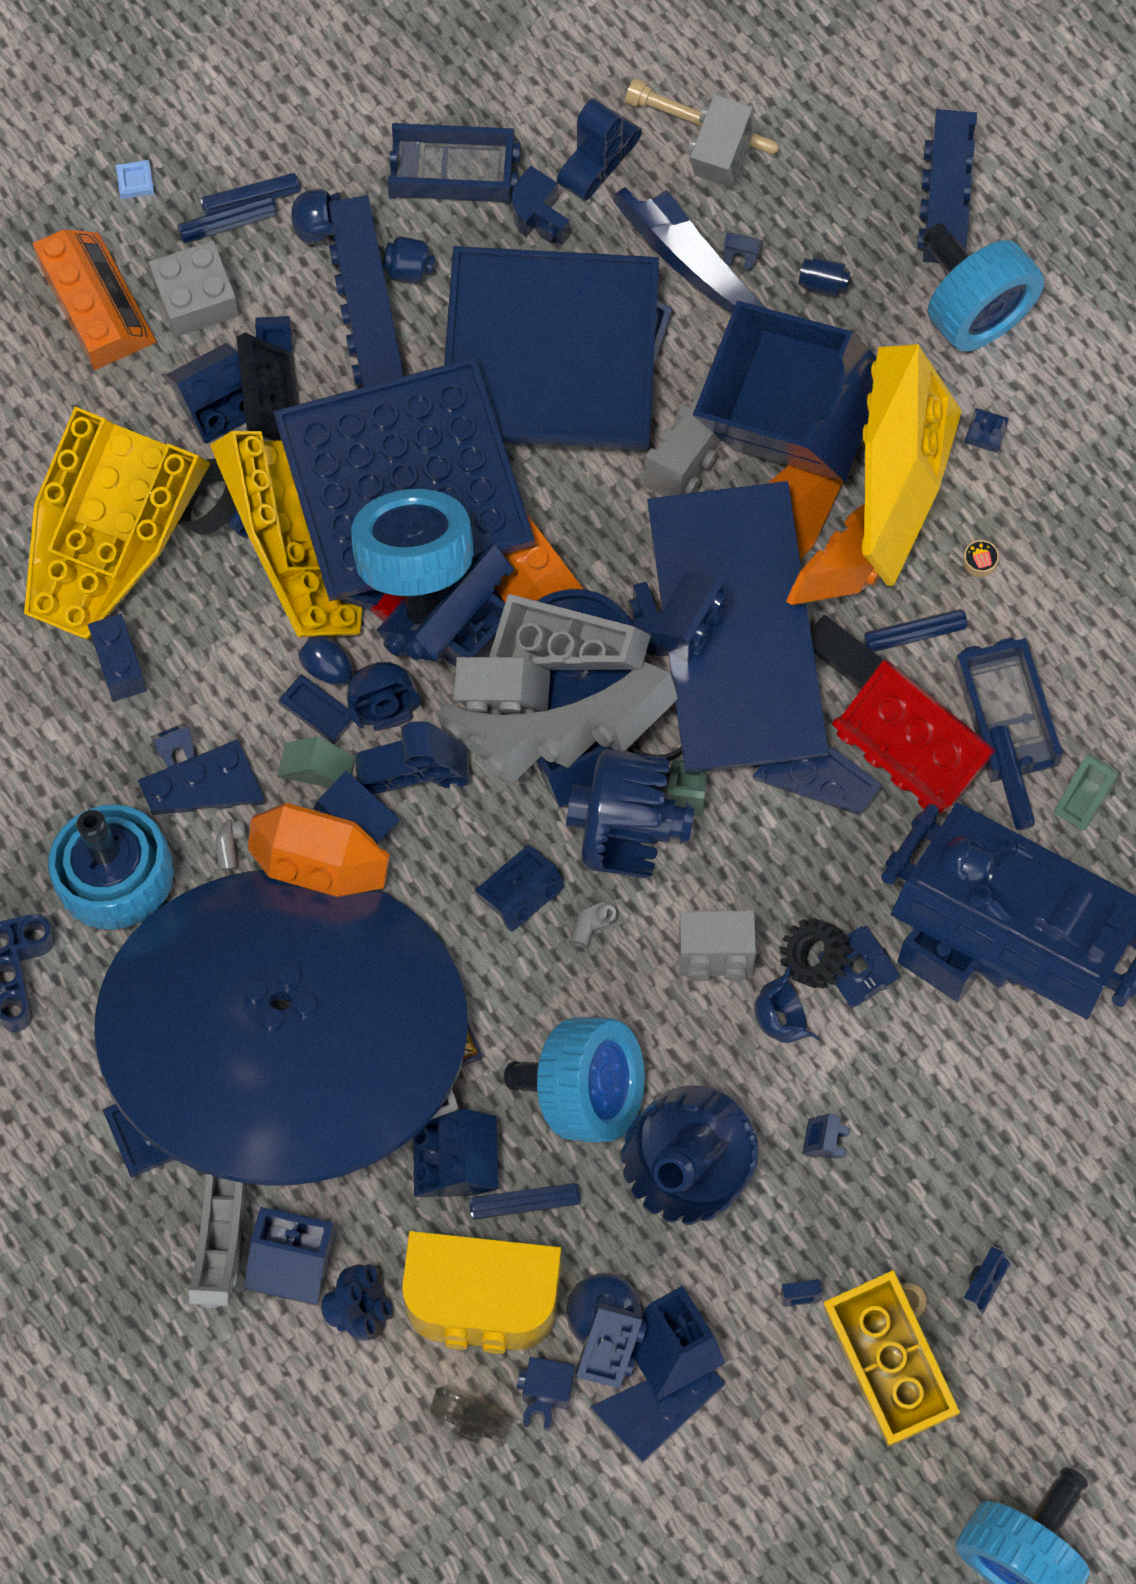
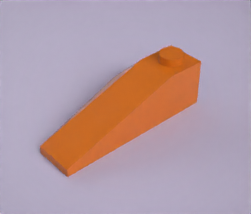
M787 466L768 483L788 481L799 558L801 560L815 546L819 533L844 482Z
M864 504L847 517L844 525L848 528L841 533L835 531L823 551L819 549L800 571L787 597V603L795 605L857 594L868 585L874 586L880 576L862 553Z

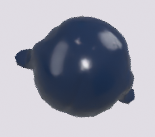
M322 188L311 189L301 193L295 199L291 210V221L296 235L303 243L315 244L326 238L327 234L337 235L336 227L329 223L328 202L340 200L341 194L339 192L329 195Z
M788 965L784 975L764 985L756 997L754 1003L756 1021L768 1037L782 1043L795 1042L805 1037H813L816 1040H820L816 1034L807 1029V1021L802 1005L794 989L789 984L791 965ZM776 1012L785 1014L786 1024L784 1026L781 1025Z

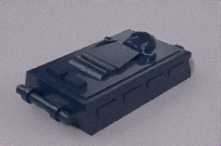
M956 802L941 826L935 823L940 810L934 804H928L923 812L915 816L911 823V831L898 851L891 853L885 863L886 869L881 875L883 882L889 885L894 884L898 877L905 880L891 916L1088 1020L1106 987L1115 991L1111 1000L1118 1007L1125 1006L1129 997L1135 996L1136 956L1126 973L1119 974L1116 970L1129 947L1131 946L1136 949V895L959 802ZM924 837L931 842L915 866L910 863L909 859Z

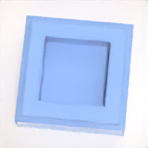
M149 160L115 165L121 199L154 194Z

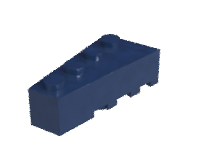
M936 109L932 140L925 139L923 160H930L929 169H923L921 184L922 190H928L927 199H921L919 219L925 220V229L919 228L917 249H923L922 262L940 263L931 253L929 246H926L922 241L924 233L931 226L938 223L944 224L947 232L952 233L966 250L970 209L968 203L970 201L972 175L970 173L972 171L975 148L973 138L977 124V112Z

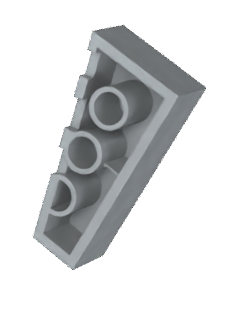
M709 371L692 392L690 398L692 405L690 407L683 405L677 412L673 430L666 427L659 437L660 443L657 450L651 448L645 455L644 486L662 496L695 493L701 481L698 477L704 468L709 470L718 455L716 448L722 440L693 416Z
M508 594L489 657H524L547 670H641L651 635L633 626Z

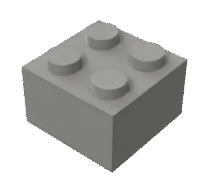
M714 94L711 103H705L699 118V122L703 124L699 135L693 134L687 154L691 155L689 163L692 164L695 176L733 188L756 128L753 107Z
M214 241L148 262L152 282L174 338L239 316L236 297Z
M457 657L454 700L465 705L467 711L491 715H501V713L521 715L547 711L550 671L524 657Z
M754 910L680 911L679 977L687 976V979L690 981H705L709 979V976H724V979L729 981L744 980L746 976H753L756 953Z

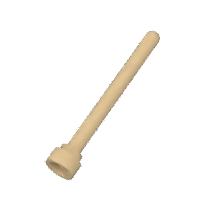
M636 78L632 80L625 97L626 104L636 108L649 105L702 127L703 123L699 122L701 111L653 93L652 88L647 87L648 83ZM755 133L749 146L769 154H775L779 149L777 142Z

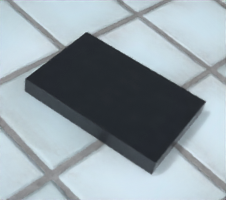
M245 332L237 336L236 340L246 427L248 431H262V436L272 441H281L273 411L298 405L292 353Z

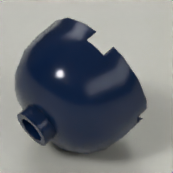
M376 662L359 669L352 676L346 691L351 720L363 729V724L374 725V731L400 726L412 717L411 711L415 705L417 709L420 705L419 694L414 680L404 668L392 662Z
M609 1273L589 1275L577 1283L569 1295L566 1307L568 1327L580 1343H585L597 1303L631 1311L632 1305L640 1306L635 1290L629 1282L618 1275Z

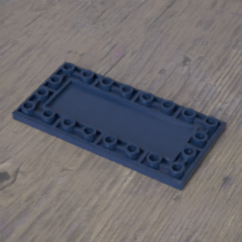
M788 481L647 498L662 611L685 572L722 579L724 581V594L727 595L723 604L726 606L725 612L717 625L710 624L706 633L708 640L699 655L693 653L687 663L668 652L671 676L678 697L675 701L685 774L828 756L829 752L806 603L791 605L786 602L801 571Z

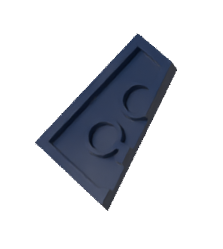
M238 739L138 780L152 815L193 812L197 809L214 807L226 809L233 808L236 805L253 804V806L266 805Z
M828 745V756L762 764L753 775V780L859 816L882 790L881 783L830 745Z
M711 1371L658 1400L646 1380L590 1406V1410L643 1464L725 1386V1382L714 1371Z

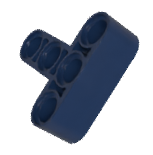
M595 98L590 99L582 108L577 118V150L563 165L556 181L583 201L589 200L638 143L642 135V128L615 110H611Z
M415 721L404 724L401 727L402 740L363 750L355 754L356 779L372 794L384 793L426 781H432L443 788H451L450 784H457V787H463L470 782L467 747L429 722Z
M38 914L0 921V938L9 940L7 945L0 949V976L5 972L15 973L14 979L10 982H0V1023L2 1027L10 1032H20L26 1029L32 1020L22 960L43 956L54 945V935L48 920ZM35 930L45 932L44 936L37 941L27 939L29 934ZM9 1007H22L21 1012L17 1016H5V1012Z

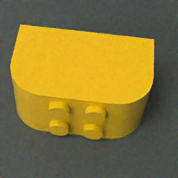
M409 1231L402 1285L408 1320L420 1335L432 1341L445 1342V1347L449 1349L466 1350L468 1345L482 1346V1350L486 1353L504 1354L505 1349L525 1350L532 1348L549 1335L555 1323L561 1274V1247Z
M894 1270L823 1302L825 1314L888 1448L960 1414Z

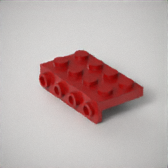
M888 660L882 661L842 716L836 717L832 722V725L838 730L836 732L837 736L842 741L851 746L855 744L865 752L863 757L867 762L876 768L882 767L892 775L890 780L904 791L909 789L919 798L917 800L918 804L923 809L928 804H934L939 808V814L951 810L996 752L992 746Z

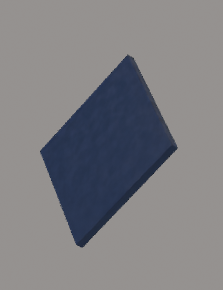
M453 246L444 365L474 357L477 358L503 442L649 450L659 257Z

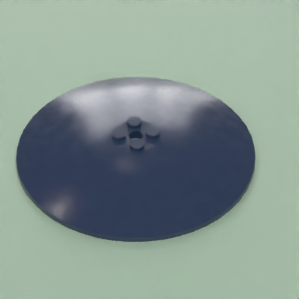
M255 870L225 876L197 886L163 905L141 923L122 945L106 972L95 1011L94 1035L98 1063L103 1080L112 1099L129 1123L152 1145L182 1164L221 1179L246 1184L277 1186L314 1183L344 1176L387 1157L412 1139L439 1111L453 1088L465 1055L468 1020L464 988L450 954L434 931L403 903L378 889L336 897L268 877L264 870ZM280 999L286 1000L291 1004L284 1010H278L271 1006L274 1001Z

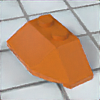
M527 515L534 536L535 546L503 554L514 568V571L509 576L503 575L501 577V583L498 586H494L506 603L508 594L537 601L548 594L560 590L583 589Z
M283 803L251 818L247 849L268 877L336 897L383 889L385 887L390 854L384 849H380L375 841L355 822L290 803Z

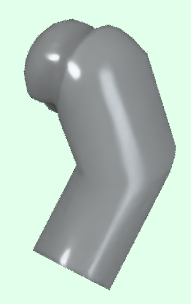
M230 819L224 822L215 841L219 870L237 867L234 840L246 837L245 823L242 820L232 822Z
M598 903L582 910L578 915L570 943L580 948H587L592 932L609 925L615 920L617 914L615 907L609 903Z

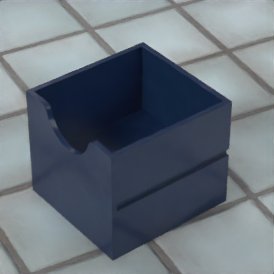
M737 300L693 416L710 431H713L732 450L846 482L863 437V427L865 424H868L867 397L873 388L871 367L873 361H876L877 356L853 331Z

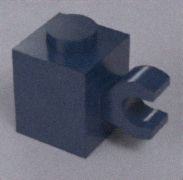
M530 1357L528 1368L520 1367L517 1389L523 1390L522 1397L524 1402L534 1403L524 1411V1427H529L530 1419L533 1415L541 1414L545 1418L544 1430L549 1431L552 1425V1407L568 1410L575 1375V1365Z

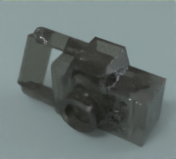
M438 1387L435 1390L430 1407V1412L433 1416L460 1428L458 1434L471 1442L479 1443L481 1438L486 1437L504 1445L513 1426L512 1418L494 1411L490 1406L478 1400L465 1397L446 1387ZM448 1400L456 1403L452 1413L446 1411Z

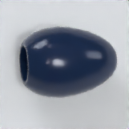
M329 636L310 637L298 652L302 667L320 681L332 685H345L354 675V667L349 655L336 640Z

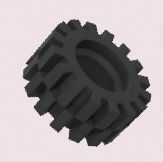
M809 918V921L805 919L798 921L800 928L793 925L789 929L793 935L791 937L785 935L782 940L787 942L788 945L787 947H780V953L786 955V958L780 959L781 965L785 967L791 965L790 976L792 979L807 986L823 989L828 988L827 983L831 985L836 984L838 981L835 975L843 977L846 973L841 969L843 964L849 966L851 962L850 959L845 958V954H852V948L845 945L850 942L848 936L843 935L844 931L821 919ZM822 940L824 943L822 959L817 965L810 967L807 961L809 949L816 941Z

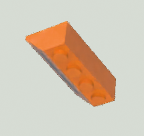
M63 229L32 243L37 263L94 371L156 343L150 328L99 232Z

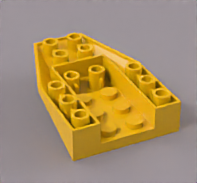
M919 344L878 347L877 359L873 361L871 367L873 388L867 397L868 424H865L863 427V440L865 443V510L862 553L887 586H894L940 489L962 413L961 408Z
M74 407L34 503L24 614L89 640L91 635L87 624L107 618L158 558L211 463L199 455L168 443L166 445L118 426L103 417Z
M231 431L210 444L249 539L297 637L356 636L360 634L362 607L339 599L329 602L282 441H263L262 431Z

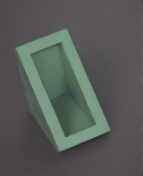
M318 736L287 742L284 746L277 777L331 787L346 770L352 774L355 756Z
M1087 753L1053 813L1084 831L1113 790L1119 771Z
M673 759L668 799H675V805L686 807L687 802L695 808L694 815L703 816L707 771L685 774L683 760Z

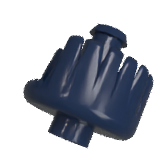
M606 749L598 755L592 786L572 784L566 826L584 829L581 861L584 867L591 871L650 878L653 875L651 871L654 870L655 863L643 859H655L657 849L640 843L656 844L658 841L669 843L670 838L680 839V844L690 841L695 808L687 802L686 807L675 805V799L665 798V794L662 791L656 790L665 789L667 785V778L664 775H667L669 772L668 765L670 762L668 759Z
M699 1085L677 1087L658 1096L632 1122V1125L625 1134V1144L621 1150V1162L626 1163L623 1169L624 1179L629 1184L636 1180L630 1190L634 1198L640 1199L646 1196L643 1207L648 1212L657 1214L664 1210L662 1214L663 1220L675 1223L682 1219L685 1225H693L700 1220L710 1221L721 1212H725L750 1183L759 1157L757 1134L751 1119L744 1109L735 1100L721 1091Z

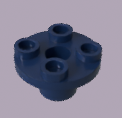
M371 1264L353 1265L342 1270L337 1279L336 1287L333 1286L332 1291L326 1293L321 1302V1311L325 1321L330 1326L337 1327L338 1331L347 1330L353 1338L359 1341H368L379 1337L384 1330L386 1320L391 1319L393 1316L392 1303L389 1298L385 1297L382 1285L378 1279L377 1270Z

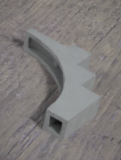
M643 661L641 670H632L624 678L601 692L573 704L548 711L521 715H491L470 712L445 704L436 713L442 727L441 730L464 744L474 754L482 756L484 760L483 766L489 774L514 783L541 756L549 762H556L569 768L595 741L604 747L625 751L678 697L671 673Z
M209 1174L205 1176L201 1226L195 1266L189 1289V1304H199L204 1308L228 1306L232 1287L237 1285L241 1270V1227L246 1211V1183L221 1179Z

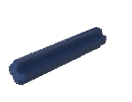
M291 173L204 196L201 198V207L204 215H208L267 196H272L273 199L298 193L300 191V184L296 174Z
M267 196L182 222L178 225L180 238L183 242L187 243L275 216L277 214L276 204L272 196Z
M958 609L868 631L864 634L865 646L875 652L964 630L968 624L964 610Z
M1006 725L996 726L990 729L989 734L996 750L995 753L1000 766L999 773L1013 822L1017 830L1028 829L1034 826L1035 820L1010 732Z
M570 1183L477 1196L469 1199L470 1215L472 1219L476 1220L575 1206L580 1202V1195L577 1184Z

